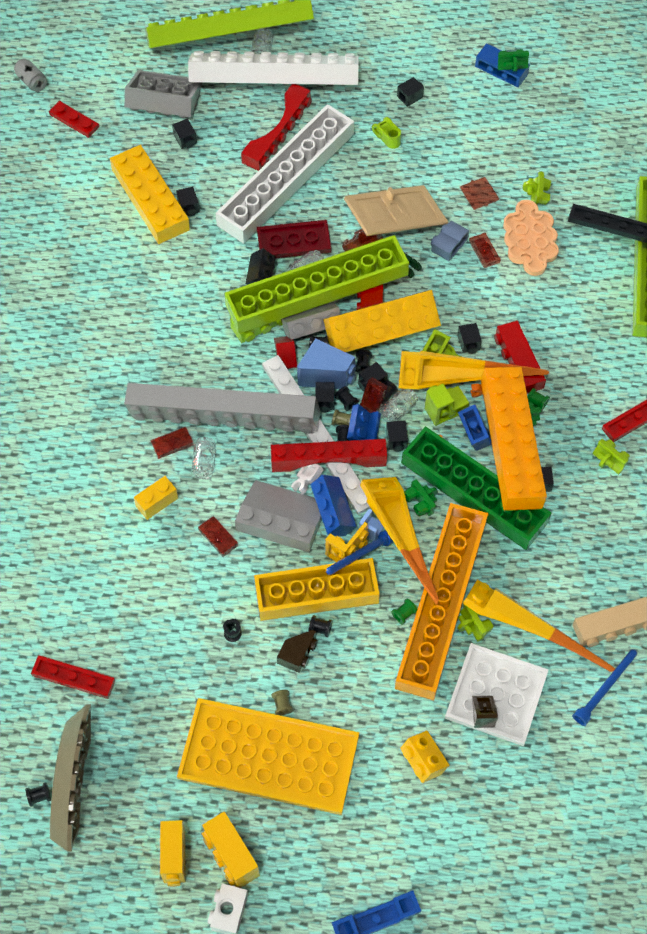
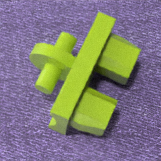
M539 171L537 178H529L528 181L523 183L522 188L528 195H531V201L544 205L550 201V194L543 192V190L548 191L550 189L551 180L544 178V172Z
M601 439L592 454L601 460L599 463L601 468L607 465L619 475L626 466L630 455L625 451L618 452L612 440L608 439L605 441Z
M463 605L464 608L460 611L462 616L458 618L461 623L457 626L459 632L466 631L468 635L473 634L477 642L484 639L486 634L492 631L494 626L489 619L481 621L479 618L481 615Z

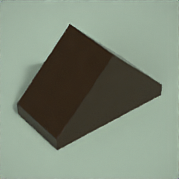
M472 696L474 728L495 727L498 713L493 696Z

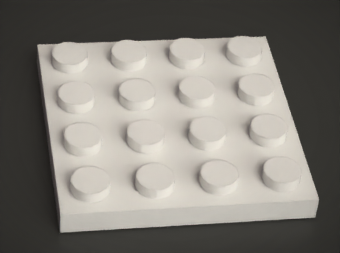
M471 643L445 719L524 746L548 669ZM472 696H493L498 713L495 727L474 728Z

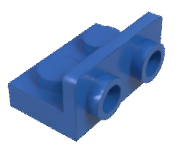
M360 404L353 405L347 439L350 441L377 439L381 413L378 411L369 413Z

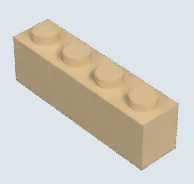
M647 597L575 618L572 626L580 645L593 647L602 640L609 642L617 639L622 634L629 636L636 633L638 629L644 628V630H647Z

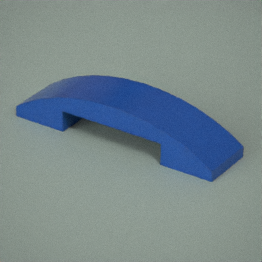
M412 890L393 898L392 901L354 916L349 915L334 921L332 926L335 934H372L420 913L421 909Z

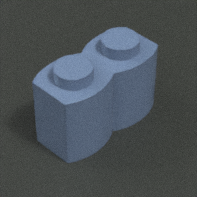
M451 220L448 224H444L438 236L435 235L431 240V251L450 261L468 240L469 230Z

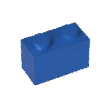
M474 404L459 411L458 414L473 448L478 451L492 445L490 433L477 406Z

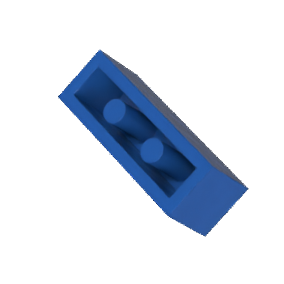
M486 43L476 56L475 67L519 88L528 76L530 64H528V68L517 69V72H513L512 69L498 70V52L502 50Z
M321 475L310 484L327 535L332 534L333 536L343 537L354 530L356 524L340 478Z

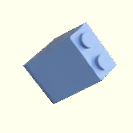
M315 338L297 366L298 385L302 387H316V382H334V389H341L349 384L352 385L356 378L355 357Z

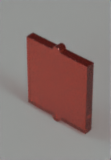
M486 177L475 181L471 180L470 183L460 186L461 191L473 210L488 206V204L499 200Z

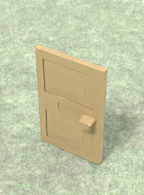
M424 185L399 189L389 187L388 190L348 195L344 198L366 236L448 224V220Z

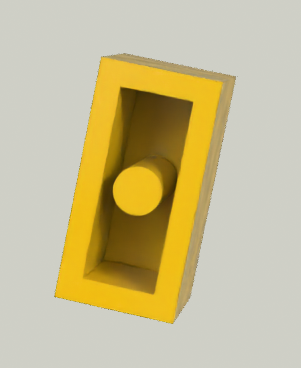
M163 476L134 496L135 506L146 520L178 499L177 489L166 476Z

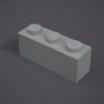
M331 302L283 318L281 320L285 335L292 340L325 330L323 319L339 315L340 310L336 304Z

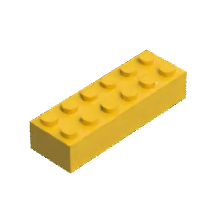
M141 144L110 158L113 173L158 244L190 230L187 215Z
M432 290L323 319L329 344L344 352L441 326Z
M373 558L356 560L332 575H328L326 569L333 564L254 575L260 621L379 604L380 594Z

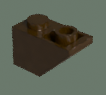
M311 630L286 639L277 655V664L300 673L302 668L305 669L310 659L308 654L310 650H315L318 643L316 631Z

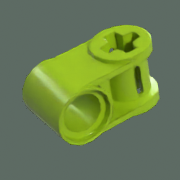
M385 117L380 123L372 125L373 133L387 147L396 149L401 145V130L389 117Z

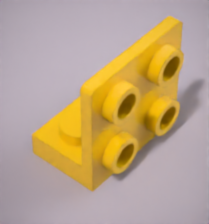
M364 522L347 544L339 536L335 537L329 534L325 539V555L338 562L366 546L369 535L368 523Z

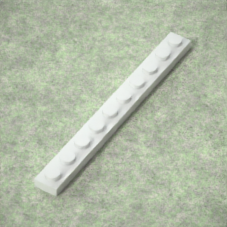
M279 355L262 363L263 369L279 394L304 395ZM320 419L317 432L305 433L311 443L334 441ZM324 463L332 476L340 478L346 498L357 515L370 509L366 502L367 497L360 486L361 482L349 463Z

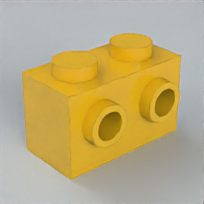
M428 731L408 738L400 747L404 757L408 760L414 773L422 783L440 776L450 766Z

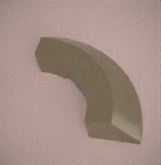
M86 704L66 722L59 744L54 772L50 839L69 852L73 849L80 828L81 802H77V800L80 799L84 764L91 744V704Z

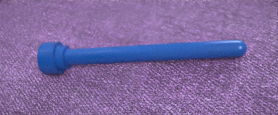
M384 530L379 533L376 540L329 566L326 569V573L332 575L381 545L389 546L394 542L387 531Z
M635 649L628 652L587 705L577 709L572 715L573 719L580 725L586 726L591 720L590 716L593 709L637 656Z

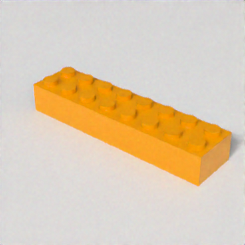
M522 367L484 368L481 386L503 509H542L547 495Z

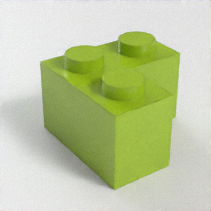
M444 384L434 385L426 391L424 409L435 426L459 416V411L469 407V401L459 386L446 389Z

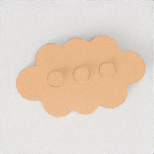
M521 200L517 203L515 212L509 213L504 218L503 227L507 231L504 242L509 247V259L513 263L523 264V268L528 274L538 276L545 272L547 263L554 261L558 256L559 248L555 243L558 234L552 228L554 224L553 216L546 211H539L537 204L531 200Z

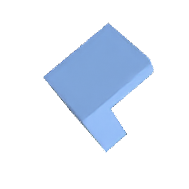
M368 509L359 522V528L364 522L368 523V538L374 541L378 538L379 533L384 530V527L379 520L372 517L373 511Z

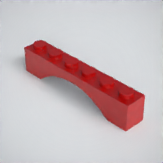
M291 84L284 94L285 111L282 119L269 133L247 144L241 152L242 164L259 171L269 161V157L277 152L280 142L283 143L285 141L288 131L293 130L296 120L301 119L303 110L310 106L312 98L309 89L297 84Z
M386 439L271 445L272 472H291L304 466L327 462L352 463L364 467H383L387 463Z

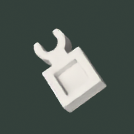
M318 464L302 467L296 475L299 479L294 481L291 487L294 491L299 490L301 494H305L308 484L318 479L324 469Z

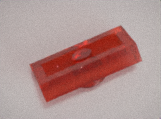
M486 232L469 238V242L484 268L500 263L501 259Z
M373 377L370 378L360 405L369 413L379 412L388 386Z
M186 427L150 440L158 459L193 446V441Z
M214 516L198 527L201 534L222 557L238 546V542Z

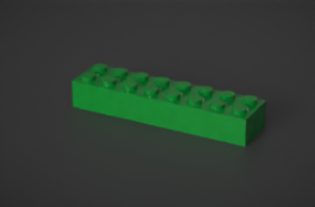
M426 426L402 453L401 464L460 505L488 513L486 523L525 550L530 547L549 523L552 513L544 507L542 509L504 510L498 476Z

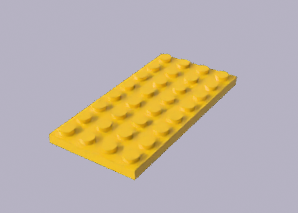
M198 698L177 779L342 815L359 732Z

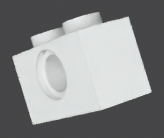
M222 883L221 889H217L214 896V902H216L215 911L211 910L208 918V924H211V931L222 934H238L248 897V890ZM226 905L233 907L232 913L228 915L221 912L222 908Z

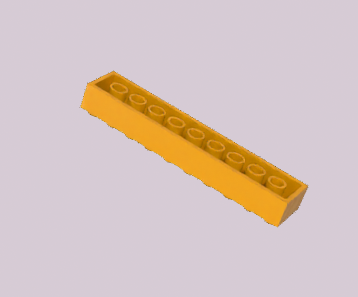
M450 503L429 570V576L439 601L435 604L424 588L396 678V690L434 701L486 526L488 513Z

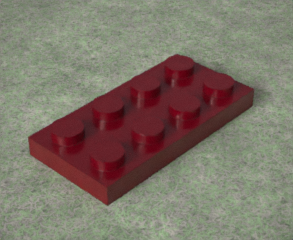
M327 220L257 227L259 250L264 248L276 256V258L331 253Z

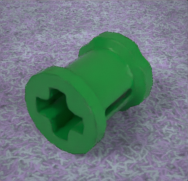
M532 388L527 396L528 402L531 401L535 406H539L541 411H543L550 399L548 395L544 396L538 393L535 388Z
M406 598L404 603L399 608L393 609L391 613L403 625L407 618L417 613V607L410 599Z

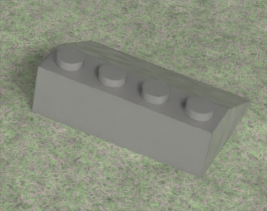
M138 70L125 87L124 107L131 110L140 109L146 110L149 113L160 112L168 116L173 114L179 115L181 118H188L195 111L203 82H189V77Z
M255 480L241 504L235 519L236 531L310 553L322 518L314 497Z

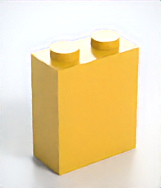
M182 820L160 821V875L163 882L167 883V886L177 887L181 883L186 882L185 828Z

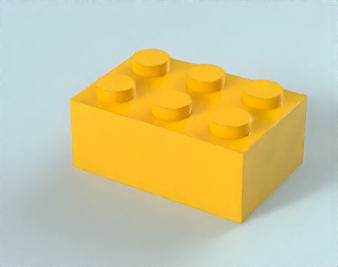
M225 811L202 824L204 832L201 835L209 850L213 848L214 851L212 853L219 868H225L223 871L229 885L242 888L260 876L257 863Z

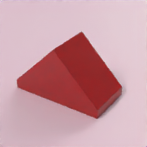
M287 336L274 338L276 355H279L287 369L297 368L294 339L291 340Z

